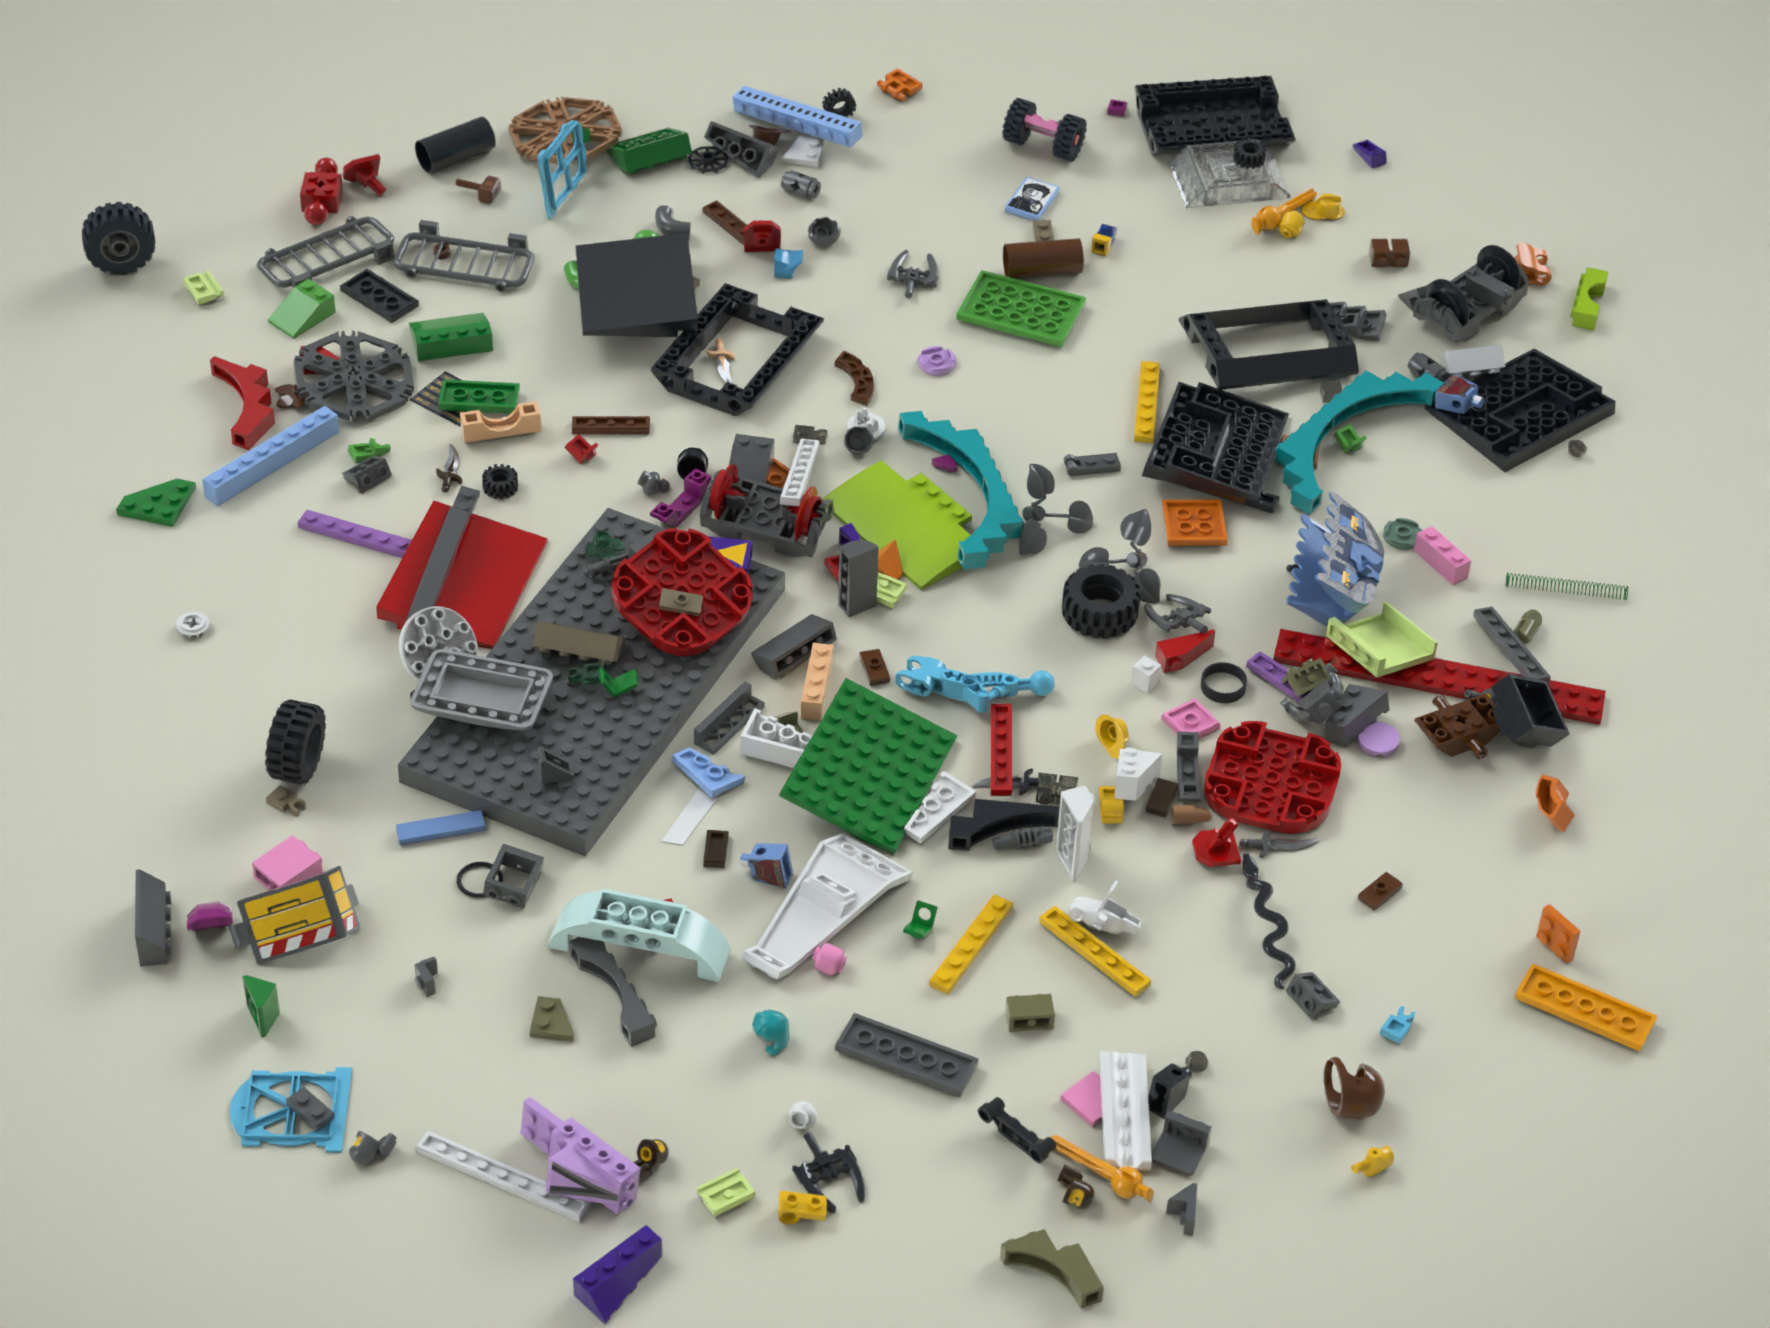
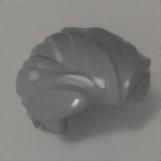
M829 217L816 218L808 227V237L814 244L826 247L838 240L841 228L836 220L833 221Z

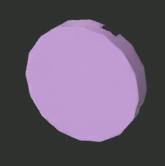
M932 346L921 351V354L918 356V365L923 372L929 375L940 376L954 370L956 358L951 350H944L940 346Z
M1370 723L1358 735L1359 747L1371 756L1383 755L1382 757L1394 754L1399 747L1400 736L1398 731L1386 723Z

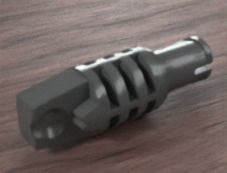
M1033 827L1031 830L1029 828L1025 829V831L1021 829L1019 832L1015 830L1008 835L992 837L995 851L1005 848L1019 850L1020 847L1025 849L1026 846L1031 848L1032 846L1037 847L1053 842V833L1050 827Z

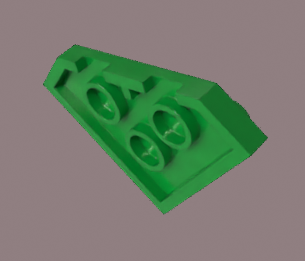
M177 478L126 495L116 508L117 515L173 527L194 493L196 483Z

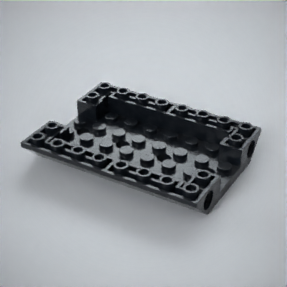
M1263 75L1257 77L1135 85L1137 114L1151 155L1234 149L1235 143L1239 140L1242 141L1244 138L1245 140L1251 138L1252 141L1257 139V142L1261 141L1262 144L1266 145L1265 147L1290 145L1296 140L1288 118L1281 117L1278 110L1279 94L1272 76Z

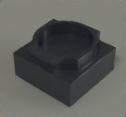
M1508 674L1491 686L1495 695L1492 700L1494 702L1493 714L1501 734L1505 735L1516 745L1533 748L1536 745L1552 747L1570 734L1547 681Z

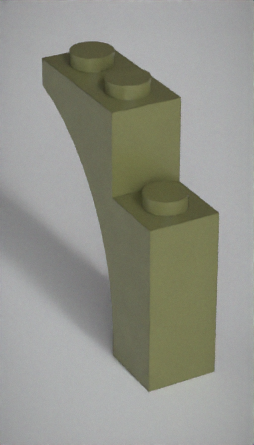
M1042 1229L1037 1232L1032 1231L1016 1239H1009L1001 1244L1000 1259L1004 1265L1031 1267L1052 1276L1068 1289L1080 1309L1102 1301L1104 1286L1079 1243L1071 1246L1067 1245L1060 1250H1056L1046 1230Z

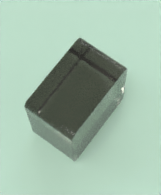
M1321 381L1320 394L1323 403H1329L1336 394L1343 391L1340 381Z

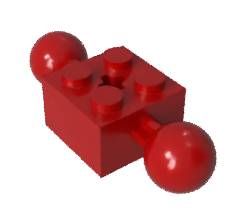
M328 157L317 161L315 172H305L300 191L301 212H304L306 221L314 226L323 224L327 220L328 213L338 214L343 193L342 176L337 174V163Z

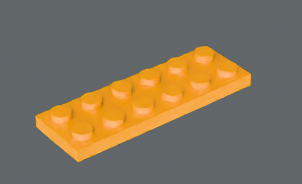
M1534 963L1529 968L1514 997L1517 1000L1637 1051H1641L1658 1017L1653 1013Z

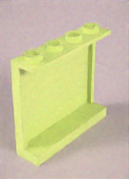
M1384 602L1382 613L1347 624H1343L1336 617L1330 618L1326 636L1375 677L1434 660L1438 643L1388 602Z

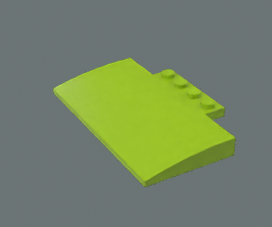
M880 460L854 475L822 498V500H833V515L844 525L852 523L860 539L876 544L879 550L896 539L903 575L920 590L962 568L957 558L958 546L960 541H965L971 536L962 526L972 521V514L924 474L920 473L906 481L885 462Z

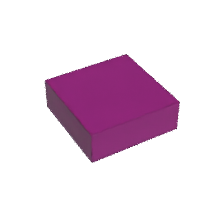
M1110 99L1107 114L1124 117L1128 102Z

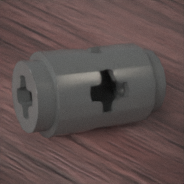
M787 171L781 180L782 188L790 193L808 199L816 198L820 193L821 183L816 178L795 171Z
M1415 353L1408 362L1410 372L1419 378L1424 373H1427L1443 383L1448 379L1449 373L1446 371V368L1424 353Z

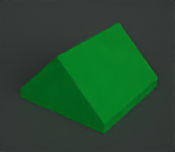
M245 975L242 976L246 1006L261 1038L268 1034L280 1014L276 984Z

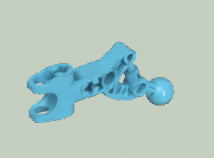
M921 656L909 657L907 660V670L897 672L895 683L900 688L912 694L928 696L931 692L945 697L967 702L978 712H987L989 702L995 698L1013 697L1017 695L1018 691L1031 690L1037 696H1046L1053 691L1055 686L1054 677L1048 671L1039 670L1033 673L1030 678L1018 679L1017 676L998 672L974 673L970 675L946 669L945 664L940 660ZM912 662H917L921 668L913 667ZM901 676L911 679V683H904ZM995 686L990 693L984 688Z

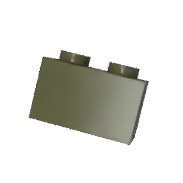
M1051 994L1006 997L1005 1012L1009 1032L1054 1029L1055 1011Z

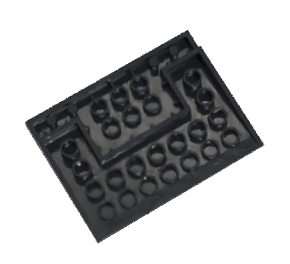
M687 233L576 245L583 336L678 337V331H697L698 314Z
M1534 348L1505 363V367L1500 369L1499 373L1489 374L1488 372L1470 381L1478 386V396L1484 398L1482 408L1479 409L1472 406L1464 414L1435 408V403L1432 406L1426 404L1424 408L1498 468L1507 472L1615 414L1616 401L1602 393V386Z
M1178 382L1142 476L1258 501L1289 413L1224 390H1218L1216 387L1201 382L1198 383L1197 388Z

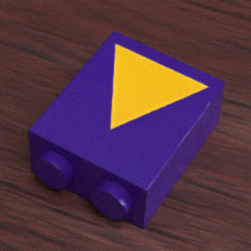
M708 536L712 539L711 545L735 567L739 568L741 566L749 574L752 560V541Z

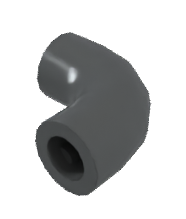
M666 205L659 206L655 212L657 228L664 235L687 233L688 240H690L691 222L677 221L673 219L674 213L671 207Z

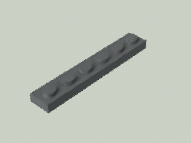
M1492 606L1474 609V618L1522 676L1545 680L1547 683L1550 682L1551 676Z

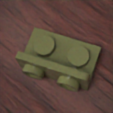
M1319 658L1315 661L1313 659L1307 660L1298 669L1296 666L1290 668L1285 672L1286 676L1281 681L1283 684L1289 682L1296 696L1300 697L1315 689L1324 680H1329L1330 677L1323 668L1325 666L1324 662Z

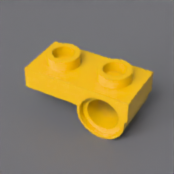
M1099 786L1098 788L1101 824H1123V799L1114 798L1116 786Z
M780 1190L778 1195V1219L784 1224H795L800 1218L825 1221L827 1196Z

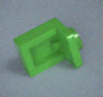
M1351 424L1333 434L1345 454L1352 450L1353 452L1360 450L1367 439L1366 436L1359 438Z

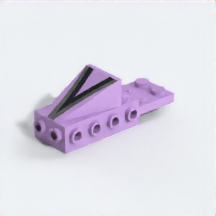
M531 1097L523 1102L520 1134L549 1155L546 1182L547 1193L601 1203L615 1214H619L624 1209L631 1207L637 1198L640 1175L639 1166L570 1117L564 1122Z

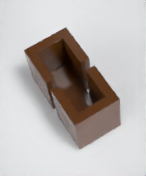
M1371 239L1369 249L1371 266L1388 267V264H1391L1392 267H1408L1410 258L1408 239H1391L1392 250L1389 248L1388 239Z

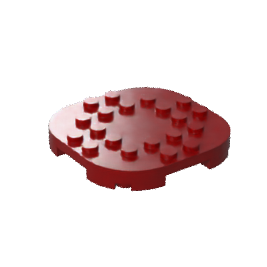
M670 528L654 535L653 540L628 560L624 559L618 565L611 586V597L617 611L655 647L676 656H693L707 651L746 618L753 599V585L747 572L741 566L739 568L735 567L711 545L712 539L690 528L688 531ZM662 588L703 596L700 616L687 615L684 612L676 613L660 610L659 603Z
M1241 722V726L1235 728L1230 726L1218 737L1213 757L1205 774L1204 795L1210 807L1227 819L1232 817L1239 823L1286 834L1308 832L1320 826L1329 814L1339 782L1341 759L1338 752L1335 753L1330 748L1331 744L1318 735L1308 732L1307 738L1268 729L1267 722Z

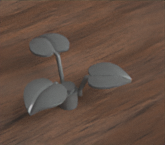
M1029 464L1027 490L1030 496L1039 500L1032 502L1031 506H1026L1023 509L1022 515L1027 522L1023 525L1020 535V555L1038 553L1045 548L1047 542L1046 531L1040 528L1041 523L1038 522L1043 520L1044 517L1069 518L1067 527L1076 534L1087 532L1093 525L1092 511L1084 501H1074L1069 507V514L1046 513L1044 508L1038 505L1046 499V494H1051L1054 491L1055 487L1052 473L1046 467L1039 464Z
M1142 509L1126 516L1120 526L1122 537L1125 540H1131L1130 545L1135 552L1129 553L1126 559L1109 560V552L1105 548L1094 547L1082 555L1079 561V568H1086L1092 564L1094 566H1098V564L1110 566L1109 564L1127 562L1130 567L1137 568L1135 570L1136 576L1133 578L1139 585L1141 592L1140 601L1158 603L1160 602V578L1154 570L1149 568L1143 569L1147 563V555L1136 547V545L1144 546L1151 536V519L1147 509Z

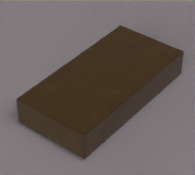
M1158 778L1145 812L1166 818L1178 789V783Z
M707 830L703 867L725 868L729 831Z

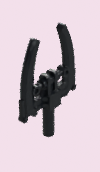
M811 1132L806 1133L803 1137L812 1151L814 1159L810 1163L804 1161L801 1166L797 1167L794 1165L792 1167V1172H794L799 1183L804 1186L809 1194L825 1196L817 1186L818 1181L826 1180L828 1183L831 1182L832 1177L834 1180L838 1179V1175L841 1172H849L853 1180L857 1200L863 1202L865 1200L864 1179L850 1146L845 1145V1149L837 1148L833 1150V1154H828L827 1150L822 1152ZM842 1161V1167L834 1168V1164ZM816 1171L821 1173L819 1176L811 1175V1173ZM827 1199L826 1210L834 1214L836 1206Z

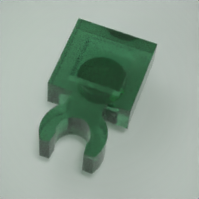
M605 663L584 664L583 668L570 667L569 683L574 684L581 680L583 684L601 683L599 669L603 668L606 671Z

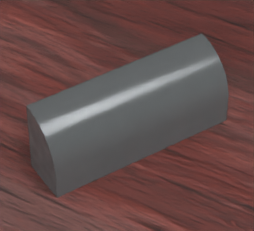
M856 540L840 546L838 606L848 617L876 607L879 547L865 540Z
M811 614L751 652L752 657L765 674L777 679L808 659L811 655L813 643L830 645L837 640L833 622Z

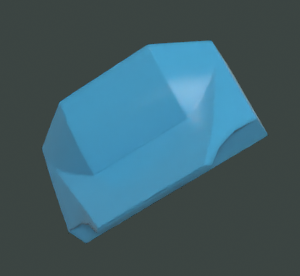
M775 249L774 278H793L794 270L803 261V250Z

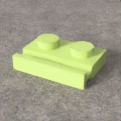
M206 270L204 274L200 272L183 278L184 285L198 305L215 300L217 296L224 297L223 290L209 270Z
M878 572L876 602L894 608V604L899 601L907 590V583Z
M738 1168L697 1187V1194L702 1197V1201L714 1217L755 1198L754 1189L745 1177L740 1174Z

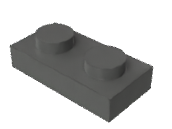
M302 1087L286 1099V1105L316 1131L335 1118L334 1112L305 1087Z

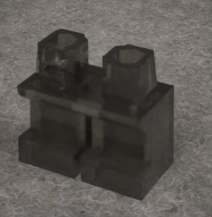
M1038 772L1036 803L1060 805L1061 792L1077 788L1079 777L1060 775L1059 782L1057 783L1056 774Z

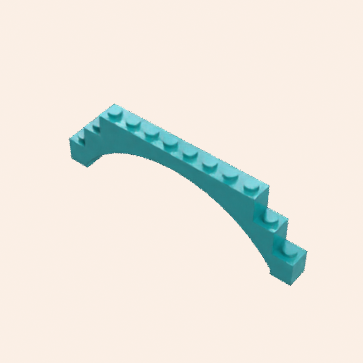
M1367 370L1361 375L1356 376L1350 385H1346L1342 392L1336 394L1328 404L1322 406L1319 412L1314 413L1306 423L1300 425L1296 432L1291 433L1283 443H1279L1276 447L1275 462L1284 466L1283 483L1292 488L1290 504L1309 515L1321 505L1323 490L1318 487L1315 478L1313 457L1321 441L1333 428L1354 415L1378 407L1396 404H1427L1432 406L1435 403L1436 391L1444 383L1427 373H1424L1420 378L1417 377L1414 381L1396 371L1390 377L1387 376L1385 380Z
M922 411L899 413L898 430L903 440L908 439L921 443L944 455L950 454L952 459L974 478L982 490L987 505L986 516L971 536L965 541L959 542L957 558L963 570L986 567L990 554L1002 553L1007 539L1020 538L1024 521L1018 514L1017 506H1014L1011 494L1007 492L1006 483L1002 481L1000 471L995 467L994 459L990 457L989 448L985 446L983 436H980L977 429L956 431L955 427H952L950 420L928 422Z

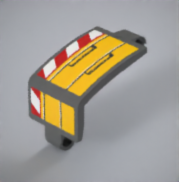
M336 866L319 875L238 900L237 905L243 922L229 925L228 927L235 947L251 944L257 964H262L339 940L360 929V924L354 907L359 902L353 885L346 884L341 866Z

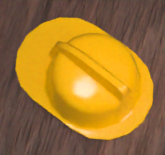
M1330 193L1322 194L1316 201H1310L1302 207L1303 215L1315 220L1340 219L1344 216L1345 210L1341 206V197Z
M1102 714L1097 718L1095 724L1097 737L1112 758L1118 759L1120 749H1125V743L1129 739L1128 727L1122 719Z

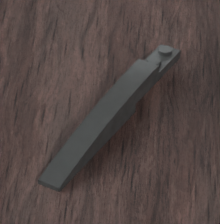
M465 486L460 487L454 504L450 507L406 621L416 612L436 606L456 558L460 542L480 497L479 490Z

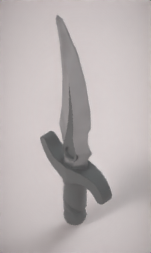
M1271 830L1264 832L1262 839H1241L1239 844L1241 847L1261 848L1262 852L1259 857L1263 858L1266 856L1268 849L1275 851L1277 849H1302L1311 846L1319 839L1293 840L1277 838L1268 840L1267 837L1271 835Z

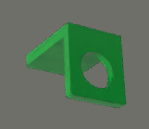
M603 668L599 669L601 684L614 698L638 687L635 669L614 679Z
M917 900L912 921L903 928V933L915 938L924 939L933 929L938 907ZM921 908H927L930 911L931 916L929 919L924 920L920 917L919 910Z

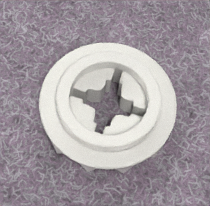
M199 612L183 614L176 622L177 632H180L182 636L188 635L189 638L192 636L199 637L200 634H206V629H209V619L206 615Z

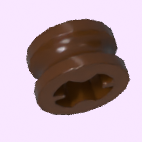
M440 243L436 244L433 247L434 257L438 251ZM444 244L438 259H447L450 256V246L448 244Z

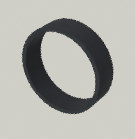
M1226 662L1213 663L1202 672L1201 690L1212 701L1232 703L1244 696L1247 676L1240 667ZM1214 673H1229L1240 679L1243 686L1235 692L1221 693L1211 689L1204 680Z

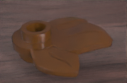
M285 384L275 388V391L281 395L276 403L278 407L288 408L293 405L297 409L305 405L306 397L300 399L299 395L297 396L296 384Z

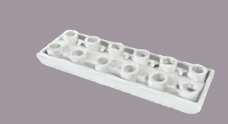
M1099 1051L1104 1162L1117 1169L1123 1166H1130L1137 1170L1151 1171L1152 1157L1146 1055Z

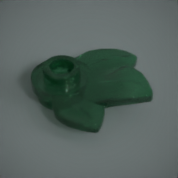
M599 530L594 534L592 541L586 544L585 554L587 557L598 556L603 561V558L610 559L616 557V551L625 550V544L621 539L612 538L608 531Z

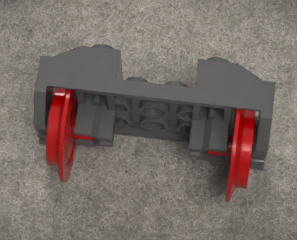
M730 464L726 470L721 469L715 473L714 480L711 481L712 486L708 487V491L704 495L699 515L701 526L708 528L721 537L740 539L743 533L775 542V551L792 557L808 556L812 558L816 551L819 537L826 523L833 516L834 505L831 499L822 500L818 496L816 487L813 486L803 495L800 506L780 504L783 488L738 476L737 466ZM713 510L716 519L711 518ZM807 537L806 545L801 544V542H803L804 539Z

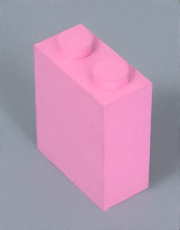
M292 835L252 862L253 876L268 890H273L323 873V861L321 856L317 852L310 850L304 841H299Z

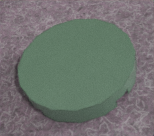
M1397 518L1396 521H1389L1384 526L1383 537L1386 543L1396 549H1414L1417 533L1422 531V528L1420 529L1418 527L1419 524L1415 521Z

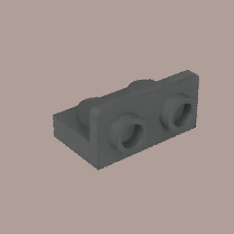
M372 456L342 473L344 480L355 483L360 493L392 476L386 458Z
M1313 972L1295 974L1286 989L1289 996L1311 1019H1316L1321 1010L1337 1008L1340 1000Z

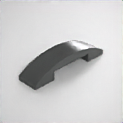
M1177 731L1176 755L1179 801L1201 802L1198 732Z

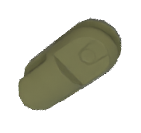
M1532 609L1523 614L1514 630V633L1523 644H1528L1542 624L1541 614L1537 610Z

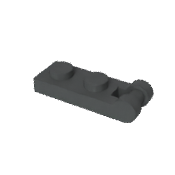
M1117 453L1075 457L1072 454H1068L1063 458L1064 464L1067 466V474L1070 476L1119 472L1121 468Z

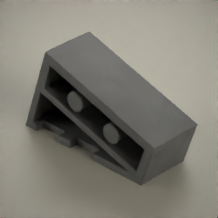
M1348 684L1341 697V708L1328 717L1325 722L1327 741L1344 746L1349 745L1364 731L1368 724H1374L1379 715L1390 711L1388 691Z

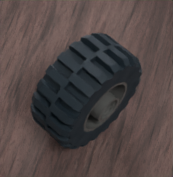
M110 202L106 203L104 207L99 206L95 208V212H90L87 216L88 219L84 220L82 228L84 252L88 261L95 268L99 267L100 271L105 273L109 271L110 274L114 275L116 273L124 275L129 271L132 273L137 271L138 267H144L146 261L149 262L151 260L152 254L155 252L156 243L153 224L149 220L147 213L142 212L140 207L135 206L134 208L133 204L127 202L126 204H122V202L111 204Z

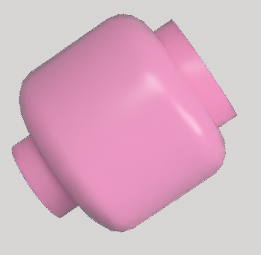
M825 943L822 948H816L812 959L815 960L814 965L817 970L834 976L836 973H841L847 957H844L842 949Z

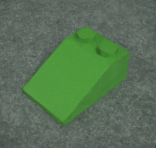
M307 279L293 288L269 317L268 322L295 339L336 313L334 295L312 280Z

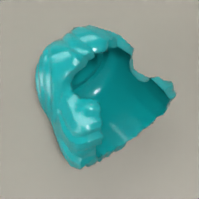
M770 1009L756 1013L752 1022L754 1032L766 1041H775L772 1046L766 1047L765 1051L773 1056L779 1054L786 1048L789 1041L788 1018L782 1012Z

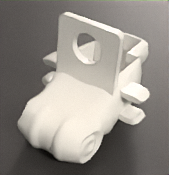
M1116 880L1104 900H1093L1080 896L1075 898L1068 908L1069 917L1073 921H1083L1090 928L1097 931L1102 930L1114 935H1118L1121 932L1136 934L1141 928L1140 919L1131 915L1127 909L1109 898L1118 883Z

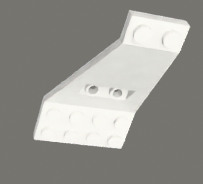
M845 833L821 841L757 945L745 950L742 959L749 962L752 967L766 972L769 977L774 979L790 974L810 957L817 947L820 948L888 889L911 880L913 872Z

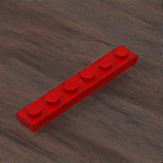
M991 704V796H1012V704Z

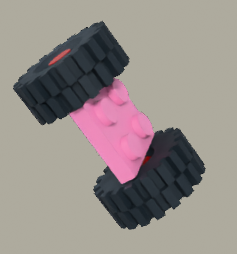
M1021 98L1014 99L1004 119V129L1002 130L1004 140L1022 146L1025 144V141L1027 142L1031 131L1055 138L1052 147V153L1055 157L1070 162L1074 161L1081 151V146H1083V140L1086 136V120L1066 114V116H1063V120L1061 119L1060 125H1058V122L1051 119L1049 121L1042 120L1043 118L1037 115V107L1034 102Z

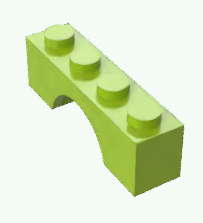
M1587 267L1585 274L1581 273L1580 285L1577 288V296H1575L1570 318H1574L1572 326L1590 330L1595 329L1600 305L1594 302L1592 298L1603 297L1609 271Z

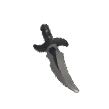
M1030 768L1025 771L1024 777L1017 775L1012 777V787L1023 786L1019 790V795H1023L1030 786L1045 785L1048 787L1052 784V781L1049 778H1030L1029 776L1033 773V769ZM991 777L973 784L972 787L991 786Z

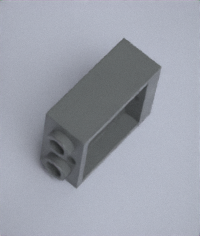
M503 844L485 880L483 895L525 909L541 875L544 857ZM501 865L530 874L524 889L495 880Z

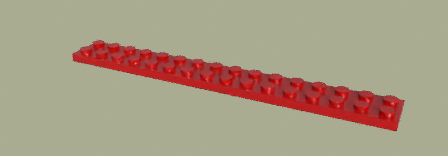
M1281 628L1273 660L1280 664L1302 667V664L1309 659L1315 661L1321 658L1325 665L1331 663L1338 670L1335 673L1338 675L1467 699L1464 696L1467 689L1482 694L1484 690L1491 688V686L1508 674L1522 676L1521 674L1434 658V660L1375 677L1328 637ZM1550 680L1548 683L1563 718L1601 724L1606 690Z

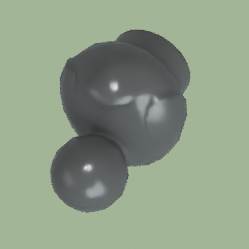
M643 471L637 482L638 485L642 486L643 492L647 495L655 494L658 491L667 492L670 488L669 482L664 478L660 480L659 473L655 471L650 473Z

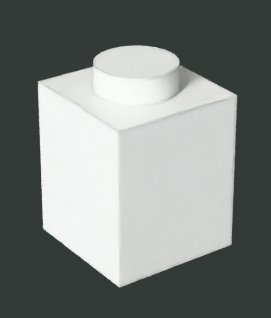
M1143 656L1132 667L1131 685L1148 694L1159 683L1161 664Z

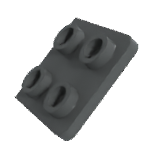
M1168 1110L1165 1116L1163 1132L1151 1153L1152 1162L1187 1176H1192L1209 1145L1212 1126Z

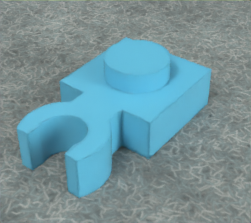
M1404 1006L1398 1009L1397 1017L1391 1014L1380 1030V1035L1398 1044L1402 1042L1410 1031L1411 1023L1414 1021L1415 1016L1414 1011L1410 1015H1404Z

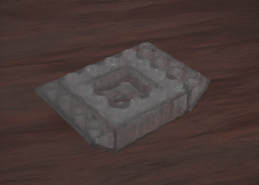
M1237 141L1189 145L1169 161V167L1186 208L1281 200L1290 198L1291 195L1274 155L1268 148L1264 165H1261L1260 168L1255 166V169H1252V167L1246 169L1245 166L1241 168L1240 165L1237 166L1236 162L1233 161L1234 147Z

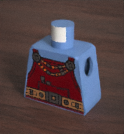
M1454 374L1435 393V408L1464 414L1472 406L1480 409L1484 404V398L1478 396V386Z
M757 843L751 854L742 853L740 857V866L749 867L752 878L758 882L786 889L794 874L787 844Z

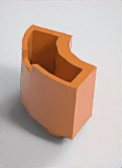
M1542 774L1536 787L1538 807L1556 829L1565 832L1575 816L1567 806L1569 792L1559 779Z

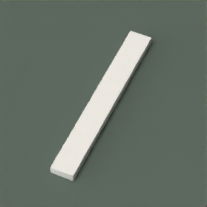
M800 439L780 497V504L800 506L819 450L820 441Z
M430 1131L426 1132L415 1147L416 1153L580 1223L591 1207L590 1201L549 1194L546 1192V1181Z

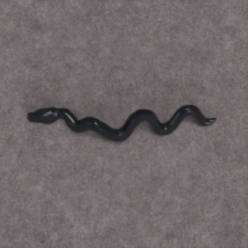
M1243 854L1242 868L1245 877L1248 879L1246 886L1251 890L1260 891L1254 901V910L1259 917L1277 925L1275 931L1264 937L1262 947L1268 956L1285 964V968L1274 979L1275 986L1283 990L1285 987L1282 982L1294 973L1296 962L1292 956L1277 949L1273 944L1288 933V922L1281 914L1265 907L1266 902L1274 892L1273 886L1268 882L1261 881L1258 876L1259 868L1252 855Z

